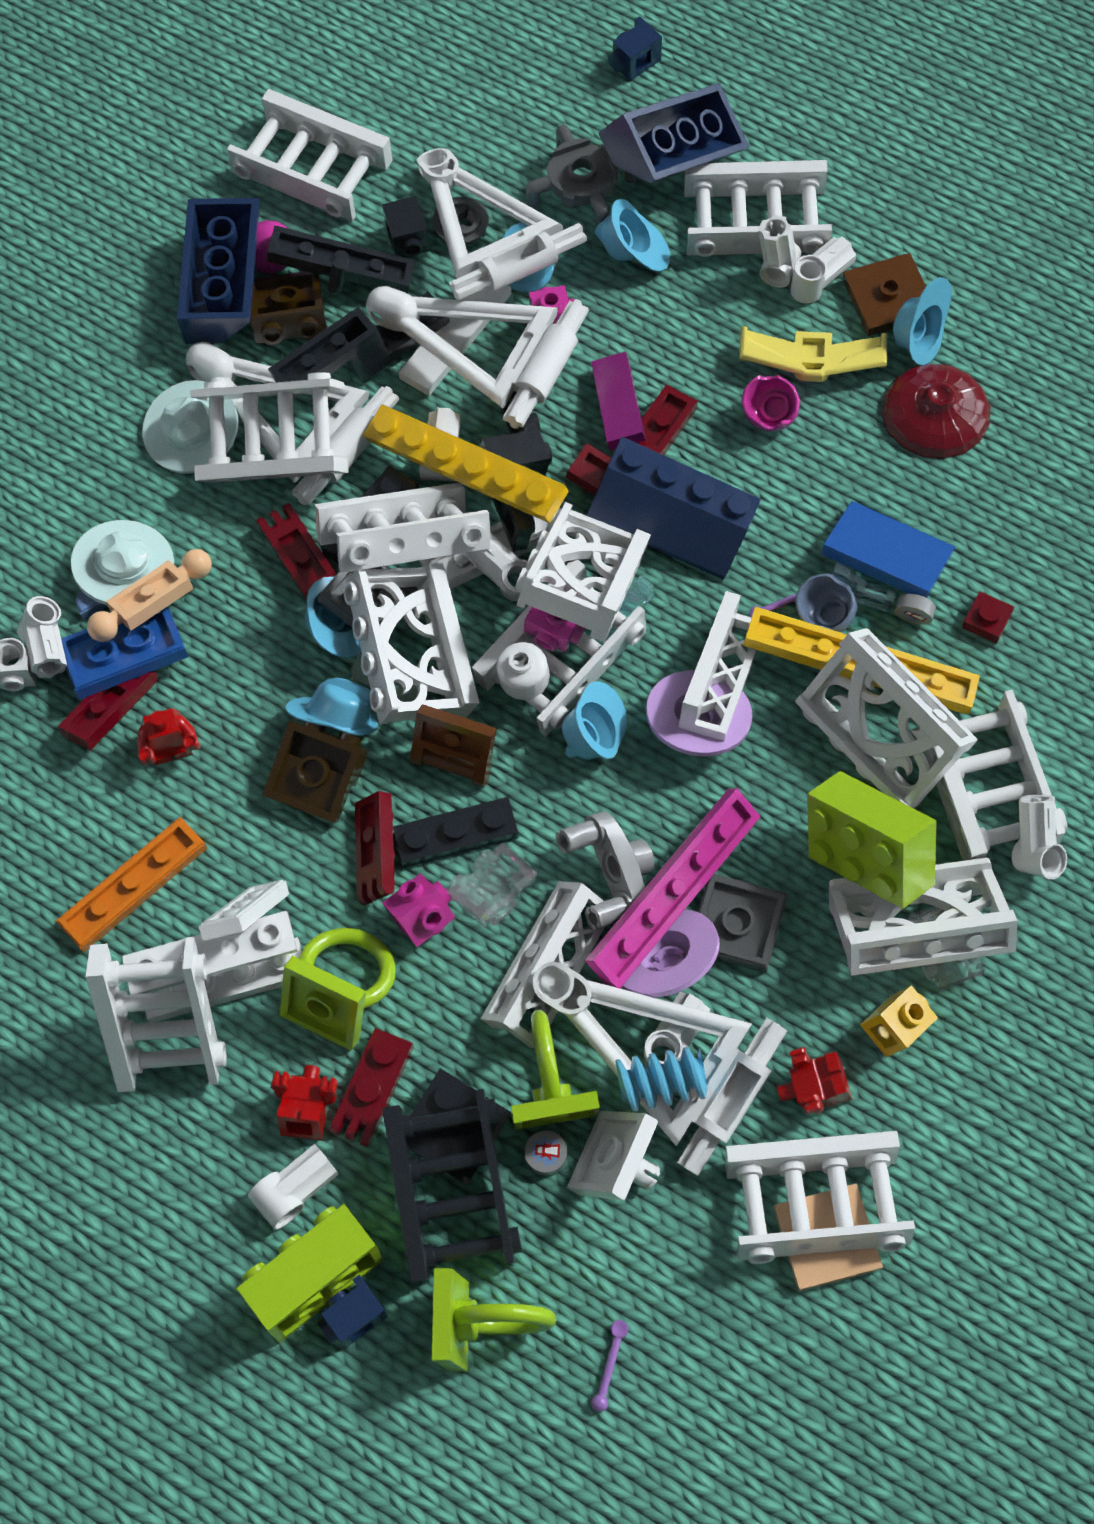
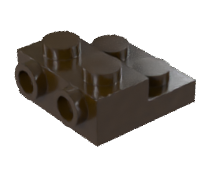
M302 271L254 279L251 324L256 344L277 345L284 339L297 337L310 340L327 328L319 274Z
M289 721L262 795L330 822L338 823L352 786H356L369 749L361 747L362 738L340 731L338 737L324 732L326 726L305 721L302 724Z

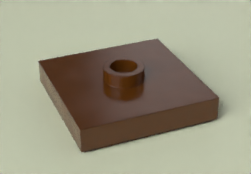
M911 253L843 272L842 276L843 283L867 336L893 329L896 315L904 302L910 298L920 297L926 287Z

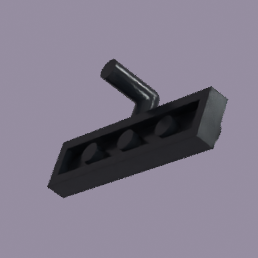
M275 225L267 254V262L328 276V290L334 295L342 291L344 281L373 288L388 286L408 294L415 261Z

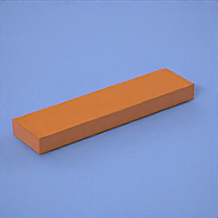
M179 817L56 920L57 924L83 953L86 952L90 945H94L208 849L206 844Z

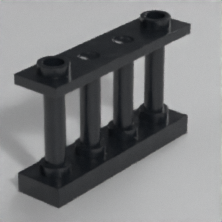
M484 1089L475 1090L477 1106L412 1118L411 1114L403 1115V1109L399 1105L382 1108L412 1283L431 1280L430 1270L437 1268V1264L504 1252L506 1264L511 1265L516 1264L514 1254L522 1253L518 1226L509 1227L491 1125L499 1123L495 1098L486 1099ZM481 1122L485 1148L419 1160L418 1156L412 1158L410 1156L408 1141L414 1140L417 1134ZM485 1165L489 1166L493 1191L426 1203L425 1199L418 1201L415 1183L422 1182L423 1177ZM496 1208L501 1234L436 1247L433 1246V1243L425 1244L423 1226L430 1225L429 1221Z

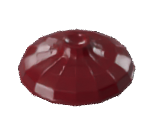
M931 363L911 368L893 380L883 397L882 418L889 435L902 448L921 457L946 459L963 455L981 442L989 428L991 407L983 388L968 373L951 365Z

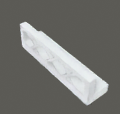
M728 591L724 594L685 695L678 728L721 741L725 740L757 652L755 649L743 646L745 639L738 641L732 633L733 626L748 630L751 617L737 613L741 595ZM736 653L743 664L728 669L721 658ZM726 681L733 692L717 697L711 686ZM715 709L722 719L721 725L699 720L700 714Z
M562 881L557 883L482 1015V1021L492 1028L508 1030L527 1046L535 1048L532 1031L529 1033L519 1025L526 1010L535 1007V1011H544L547 1014L549 1025H551L558 1010L542 1001L535 993L533 988L535 972L543 964L557 962L566 965L578 974L580 973L585 964L584 960L591 953L605 928L593 930L590 926L583 928L581 912L586 903L593 906L603 902L600 897L583 883ZM574 937L576 952L570 961L563 962L562 946L566 939Z

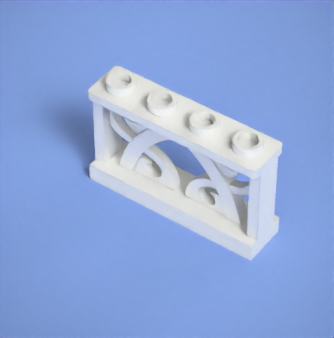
M565 502L560 513H556L550 524H547L546 530L542 531L536 549L533 548L526 567L522 569L518 577L515 590L521 593L516 606L524 609L527 604L592 630L590 637L605 643L640 565L651 534L639 529L636 530L635 534H631L571 510L573 505ZM567 535L575 537L576 539L569 538ZM577 559H591L595 570L605 578L589 577L579 582L571 574L564 562ZM541 582H549V583H551L552 585H551V586H548V585L543 584V583H541ZM594 588H597L602 592H597L596 590H594Z
M443 563L428 564L427 567L355 570L345 583L344 598L347 605L351 606L353 635L360 643L362 652L361 668L363 674L368 676L371 689L370 705L372 710L377 713L379 724H388L392 721L416 720V713L422 704L466 718L480 702ZM399 587H417L418 591L404 597ZM371 589H385L393 596L397 604L394 606L390 598L379 594L377 598L382 602V607H376ZM420 614L425 615L427 625L417 620ZM403 617L412 630L423 637L431 639L432 647L423 654L419 660L418 667L408 662L388 643L394 627ZM429 660H436L438 670L432 666L430 673L427 672ZM394 682L402 685V695L406 694L412 685L418 686L416 699L412 702L400 701L397 698ZM427 691L445 695L446 699L426 700Z
M868 628L848 633L839 644L841 647L795 702L803 710L804 717L809 722L818 725L829 737L831 745L836 750L844 753L856 765V770L863 778L871 781L882 793L915 808L921 804L933 787L978 739ZM853 658L857 663L850 680L839 674ZM875 681L883 689V693L875 695L867 691L866 687L870 690H875ZM831 685H840L849 690L848 695L840 694L832 698L840 702V711L825 698L826 691ZM894 700L901 707L898 714V730L904 742L887 743L870 739L865 718V701L872 704H885ZM910 718L920 726L919 730H911L917 740L913 738L909 729L908 721ZM939 746L944 753L930 768L923 752ZM908 756H913L919 767V779L915 785H910L896 771L897 767L901 766L905 769L907 776L911 774L913 766Z
M989 858L935 865V885L909 904L925 903L945 910L935 921L915 924L902 918H894L902 910L900 907L880 898L878 895L849 881L847 878L833 879L829 882V908L834 917L847 956V965L851 976L1016 952L1018 920L1014 911L1010 910L993 873ZM982 895L980 899L968 903L971 900V896ZM989 906L991 913L982 914L980 912ZM860 912L867 917L858 916L853 913ZM854 927L869 928V930L855 932Z

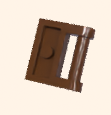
M422 704L416 713L410 764L419 767L426 764L471 779L472 784L485 788L491 774L492 766L490 764L497 728Z

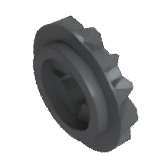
M454 197L452 200L458 221L461 222L467 217V226H460L464 242H470L475 245L477 238L485 237L486 229L489 225L488 212L479 201L473 198ZM436 208L432 219L436 237H441L447 245Z

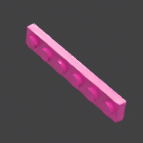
M738 788L727 789L584 960L605 985L616 988L622 987L761 816Z

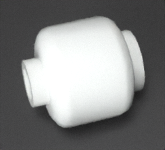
M519 642L508 646L500 654L496 667L500 685L506 694L519 700L533 699L542 694L548 686L550 674L547 658L539 647L532 643Z

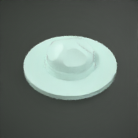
M191 380L169 387L152 402L145 415L142 429L145 448L152 459L166 470L183 474L195 473L194 465H207L208 458H211L209 401L191 398L190 390L204 389L206 381ZM231 399L224 400L226 454L232 447L238 431V414Z
M115 520L99 524L82 535L72 551L71 571L77 586L84 594L96 602L107 605V600L169 560L174 564V556L169 543L157 530L136 521Z

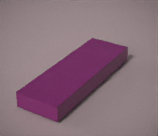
M627 352L591 361L609 449H616L621 437L635 443L645 441Z

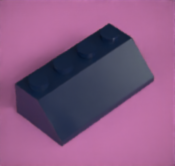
M720 83L624 113L598 132L613 165L648 183L662 180L749 148Z
M259 198L188 199L177 310V322L185 344H195L197 342L219 344L251 322L260 209Z
M621 437L587 516L631 534H635L637 529L649 533L651 536L647 546L724 580L761 499Z

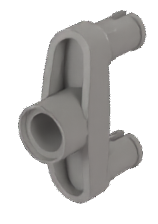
M605 811L589 815L585 818L584 822L562 829L556 833L557 845L564 854L593 845L613 898L588 907L585 910L586 920L593 930L616 923L645 889L642 876L653 871L654 856L649 845L642 839L628 842L616 820Z

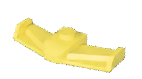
M745 326L741 327L740 361L745 362L747 360L792 372L801 381L823 382L828 379L829 375L877 367L885 368L887 366V333H881V337L832 344V333L796 331L794 342L749 331L747 330L748 327Z

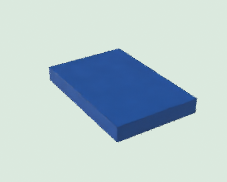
M851 501L825 541L821 554L908 594H916L928 598L950 560L955 546Z
M168 606L132 631L121 623L118 625L116 636L107 642L94 640L89 635L87 629L61 638L67 663L66 668L79 700L189 657Z

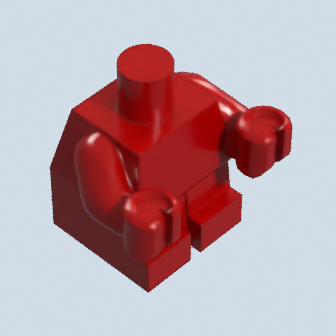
M174 708L155 711L150 715L143 716L142 725L138 730L137 736L138 758L143 766L149 763H154L156 766L172 761L173 756L176 759L193 755L192 750L200 749V743L196 737L194 727L181 715L180 711Z
M805 1047L789 1052L792 1059V1070L789 1071L792 1082L777 1086L781 1102L797 1098L798 1104L806 1114H820L824 1107L853 1100L842 1060L836 1051L812 1060L807 1054Z
M315 1065L304 1066L302 1076L292 1075L290 1078L289 1073L284 1071L283 1075H279V1071L273 1073L270 1088L274 1090L276 1097L281 1099L277 1112L280 1136L322 1141L326 1123V1105L335 1103L337 1098L336 1089L338 1081L336 1078L331 1077V1080L327 1081V1077L324 1076L320 1079L321 1070Z

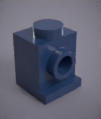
M639 16L634 20V28L628 32L621 33L613 41V52L608 54L610 66L616 72H621L629 81H632L661 61L662 36Z
M360 1274L352 1279L357 1287L351 1292L345 1288L332 1296L326 1302L328 1309L321 1313L323 1318L316 1322L331 1344L339 1339L343 1346L347 1348L389 1317Z

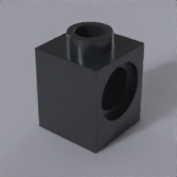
M416 196L382 204L385 227L394 255L414 257L420 253L430 251L427 227Z

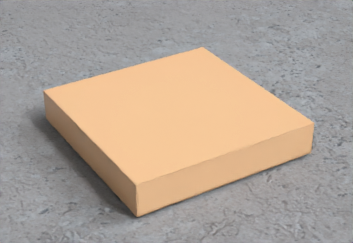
M857 1183L848 1185L847 1189L854 1226L868 1225L869 1221ZM830 1190L806 1196L810 1230L836 1228ZM789 1202L774 1205L773 1209L780 1232H792ZM877 1248L788 1256L798 1292L879 1271L883 1268Z

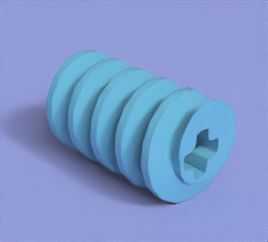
M700 1045L697 1058H694L688 1047H684L680 1061L676 1059L671 1050H667L664 1064L659 1062L655 1053L649 1054L647 1067L642 1065L638 1056L632 1057L630 1070L625 1068L621 1059L615 1060L623 1103L627 1101L633 1112L639 1111L641 1098L645 1099L651 1109L656 1107L658 1095L662 1096L667 1106L673 1104L675 1092L679 1093L684 1103L689 1102L691 1089L694 1088L701 1100L707 1097L708 1088Z

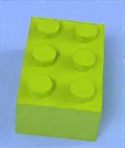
M841 771L807 793L809 858L901 909L907 907L935 885V819Z
M345 1204L341 1205L338 1209L331 1206L320 1213L313 1221L315 1227L302 1237L299 1234H295L287 1239L278 1248L279 1255L266 1265L260 1262L250 1268L242 1276L244 1282L236 1288L267 1331L279 1343L283 1342L327 1306L326 1302L332 1296L345 1288L349 1289L355 1284L352 1279L359 1274L363 1278L384 1261L375 1243Z

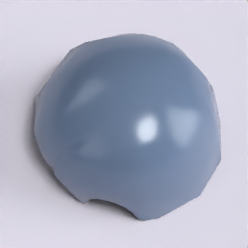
M828 573L808 578L799 586L795 597V604L801 621L840 633L853 623L858 608L850 586Z

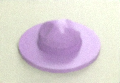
M695 670L671 674L653 687L646 705L648 724L660 741L678 752L692 756L720 755L737 747L746 738L750 730L752 709L743 691L725 740L721 741L678 728L682 704ZM726 681L711 686L717 697L733 692ZM715 709L702 713L699 716V720L721 725L722 719Z
M685 909L622 987L627 991L656 998L678 993L695 984L709 971L718 955L720 942L714 924L703 914Z

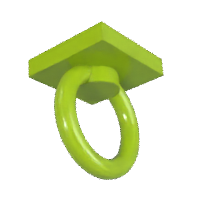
M337 928L318 934L304 946L299 958L292 955L284 966L280 1016L352 1051L360 1039L364 1008H368L381 1001L393 986L396 967L392 953L377 937L359 929ZM338 944L356 945L366 949L375 957L379 964V977L372 987L363 990L314 966L315 959L328 947Z
M542 1010L534 1011L531 1015V1026L542 1088L532 1091L534 1102L511 1106L515 1130L598 1116L600 1107L597 1091L572 1095L570 1084H560L547 1014Z
M434 1268L432 1361L450 1372H468V1341H476L478 1334H532L548 1331L556 1324L557 1319L554 1312L540 1306L504 1303L477 1305L475 1299L469 1300V1282L452 1268Z

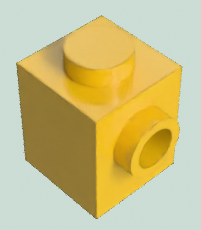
M911 985L891 995L860 1026L882 1053L889 1057L908 1048L938 1017L930 1009L925 997L917 993Z

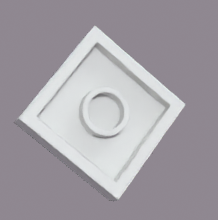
M600 1111L567 1188L580 1196L625 1201L632 1182L639 1185L643 1190L651 1189L657 1180L648 1176L650 1172L659 1177L660 1168L643 1159V1156L658 1120L646 1113Z

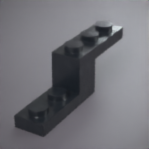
M428 291L420 296L426 298H433V296ZM357 307L269 367L268 371L276 383L308 380V374L310 373L331 374L346 363L361 383H363L419 343L403 331H394L380 325L375 327L364 312ZM420 315L419 321L434 333L450 323L449 317ZM292 394L293 399L299 396L300 394Z
M513 391L505 407H500L503 416L515 397L516 391ZM531 412L523 428L519 426L518 429L511 427L509 422H506L510 434L482 439L481 448L546 476L548 466L552 463L551 447L547 442L544 443L540 433V422L536 413ZM492 498L512 551L527 549L531 534L535 531L534 517Z

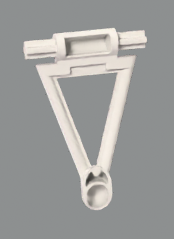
M432 149L417 158L419 171L430 184L454 273L457 278L449 282L450 289L453 291L457 301L484 288L495 292L557 263L558 254L587 241L580 223L563 230V225L459 168L457 158L448 149ZM457 185L528 225V227L468 254L450 190Z
M388 286L377 287L372 290L368 295L366 303L368 314L376 324L394 331L406 333L501 408L505 407L513 391H516L515 397L503 416V420L509 422L511 427L518 429L519 426L523 428L536 403L545 402L578 343L576 333L589 312L588 307L583 306L580 300L574 299L573 302H568L558 322L552 324L558 312L556 307L413 297ZM373 312L378 313L381 318L375 316ZM420 315L528 323L495 380L421 323L419 318Z
M197 342L187 351L186 364L189 372L196 380L226 382L227 387L236 386L233 382L237 376L266 384L276 383L268 371V368L271 366L232 357L209 342ZM344 385V390L327 391L328 400L337 402L328 412L330 449L334 450L335 456L348 458V469L370 444L363 434L381 404L393 408L399 401V397L388 386L385 388L381 387L364 408L361 407L367 401L369 391ZM243 398L231 399L236 407L238 417L244 423ZM259 414L260 443L275 460L277 459L276 453L280 452L279 436ZM314 430L296 449L295 452H299V458L312 457L311 450H315ZM344 474L304 476L292 490V495L298 498L301 504L310 505L328 483H337ZM289 477V478L293 481V483H295V482H297L301 477Z
M557 962L543 964L533 977V988L537 996L568 1017L617 1077L615 1060L621 1059L627 1070H630L631 1060L588 1011L587 1008L591 1002L719 1036L703 1062L708 1088L706 1099L701 1100L694 1088L691 1089L689 1102L684 1103L681 1098L674 1110L669 1105H666L660 1095L657 1096L655 1108L650 1109L644 1098L640 1100L643 1108L651 1117L658 1120L657 1124L675 1146L678 1145L691 1122L699 1125L677 1163L697 1176L700 1175L721 1140L725 1143L729 1141L769 1076L771 1070L766 1066L788 1032L779 1024L766 1017L743 1053L737 1048L752 1023L586 980L566 965Z

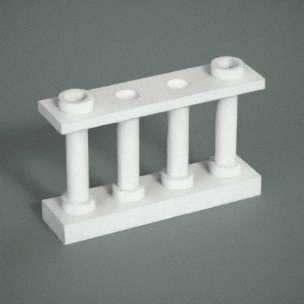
M268 89L262 97L266 123L247 151L231 144L227 148L232 172L242 179H251L321 208L334 217H342L353 222L356 214L351 193L369 166L374 165L387 170L393 161L390 138ZM279 129H286L295 133V137L277 163L260 157ZM309 141H315L327 146L307 176L290 169ZM339 153L357 158L338 188L321 182Z
M827 160L707 163L685 171L684 197H696L698 227L688 228L687 255L707 257L725 254H762L758 231L759 226H747L746 196L764 195L767 196L768 219L773 215L782 216L781 195H802L804 225H791L794 243L799 246L802 253L814 254L831 240L832 224L818 225L816 194H824L828 172ZM731 196L733 227H712L710 197Z
M330 373L308 374V380L231 387H227L226 382L214 381L205 382L204 389L190 390L191 398L209 401L211 458H208L207 465H194L195 481L216 483L348 473V458L335 456L334 450L330 449L327 391L344 390V382L331 379ZM312 393L315 450H311L312 457L299 458V452H295L292 394ZM277 395L280 452L276 453L277 459L265 460V455H262L260 450L258 397ZM243 398L246 455H242V462L231 463L230 457H226L224 400Z
M461 483L314 504L317 540L320 545L337 543L339 570L341 573L491 549L489 512L483 510L466 513L465 487Z
M571 560L566 565L579 582L587 578L586 566L579 560ZM528 606L473 665L472 670L476 683L487 691L495 683L500 684L496 666L500 654L508 646L514 643L526 642L539 647L547 658L549 672L566 684L552 701L543 694L533 699L525 700L540 712V715L537 717L539 731L546 737L553 728L557 730L562 727L563 720L571 712L570 709L579 701L587 685L596 682L629 644L634 646L641 640L646 632L645 610L642 607L638 606L628 618L618 612L612 625L617 630L603 645L584 632L577 646L590 655L591 659L576 673L545 648L538 645L534 641V636L523 631L524 620L532 607Z
M1013 690L1004 692L998 707L999 711L960 720L972 734L1005 726L1012 746L959 758L936 784L963 861L985 858L990 850V846L1021 839L1020 822L986 830L984 827L979 828L975 817L978 809L1019 800V797L1027 795H1051L1026 727L1027 713L1022 702L1016 701ZM918 724L916 726L917 730L920 729V726ZM939 746L925 751L930 768L944 753ZM1018 761L1025 782L973 794L971 791L966 792L962 780L964 774ZM1055 805L1057 843L1060 844L1067 831V821L1061 808L1057 809Z
M287 911L259 918L245 931L205 941L202 940L201 934L193 936L198 954H205L207 978L204 980L210 1007L282 987L284 966L292 955L299 958L302 951L299 938H294ZM185 939L122 956L123 964L183 960ZM184 977L128 982L130 994L187 990ZM192 1008L147 1010L145 1012L147 1020L151 1023L190 1013Z
M194 937L185 938L183 960L119 965L118 961H112L108 944L90 945L85 977L117 1091H135L136 1074L142 1073L143 1069L205 1064L209 1084L217 1085L219 1067H226V1046L224 1041L218 1042L204 983V980L207 978L205 954H198ZM183 977L187 990L130 995H127L126 991H120L119 989L120 982ZM191 1007L194 1019L138 1024H135L134 1020L127 1019L128 1012ZM198 1036L201 1046L200 1048L142 1052L141 1048H135V1043L139 1040Z
M888 1131L726 1146L727 1179L737 1178L739 1181H742L749 1236H738V1261L749 1260L753 1264H764L773 1261L775 1257L879 1248L883 1252H894L905 1248L906 1245H911L915 1231L914 1220L897 1222L887 1168L891 1164H896L900 1149L898 1132ZM865 1167L870 1170L879 1224L854 1226L845 1171L848 1168ZM823 1170L824 1173L828 1174L836 1228L810 1230L802 1175L805 1172ZM780 1174L781 1177L785 1178L793 1231L767 1234L759 1179L766 1175Z

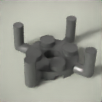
M560 125L556 129V149L550 162L548 161L547 176L530 181L526 185L527 205L541 212L540 193L552 190L567 207L577 208L580 205L591 204L595 212L596 228L599 223L609 216V208L604 199L615 192L618 167L613 165L604 144L601 143L600 147L590 144V139H574L570 129L566 125ZM578 168H585L591 170V173L580 176L575 174L574 171ZM624 171V180L627 183H635L638 180V177Z

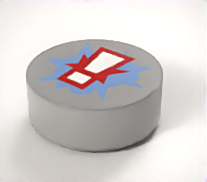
M904 594L898 598L895 614L907 622L925 625L932 622L936 606L931 600L923 596Z
M548 1130L533 1134L525 1146L527 1165L539 1175L549 1176L559 1172L567 1160V1147L563 1138L557 1133Z

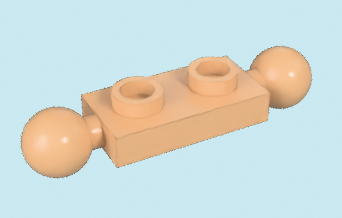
M200 549L189 550L184 554L181 566L178 568L168 560L107 600L110 613L105 611L96 612L87 622V631L91 638L98 642L110 641L116 636L118 625L121 623L132 631L193 590L189 578L202 579L209 574L212 567L210 556Z

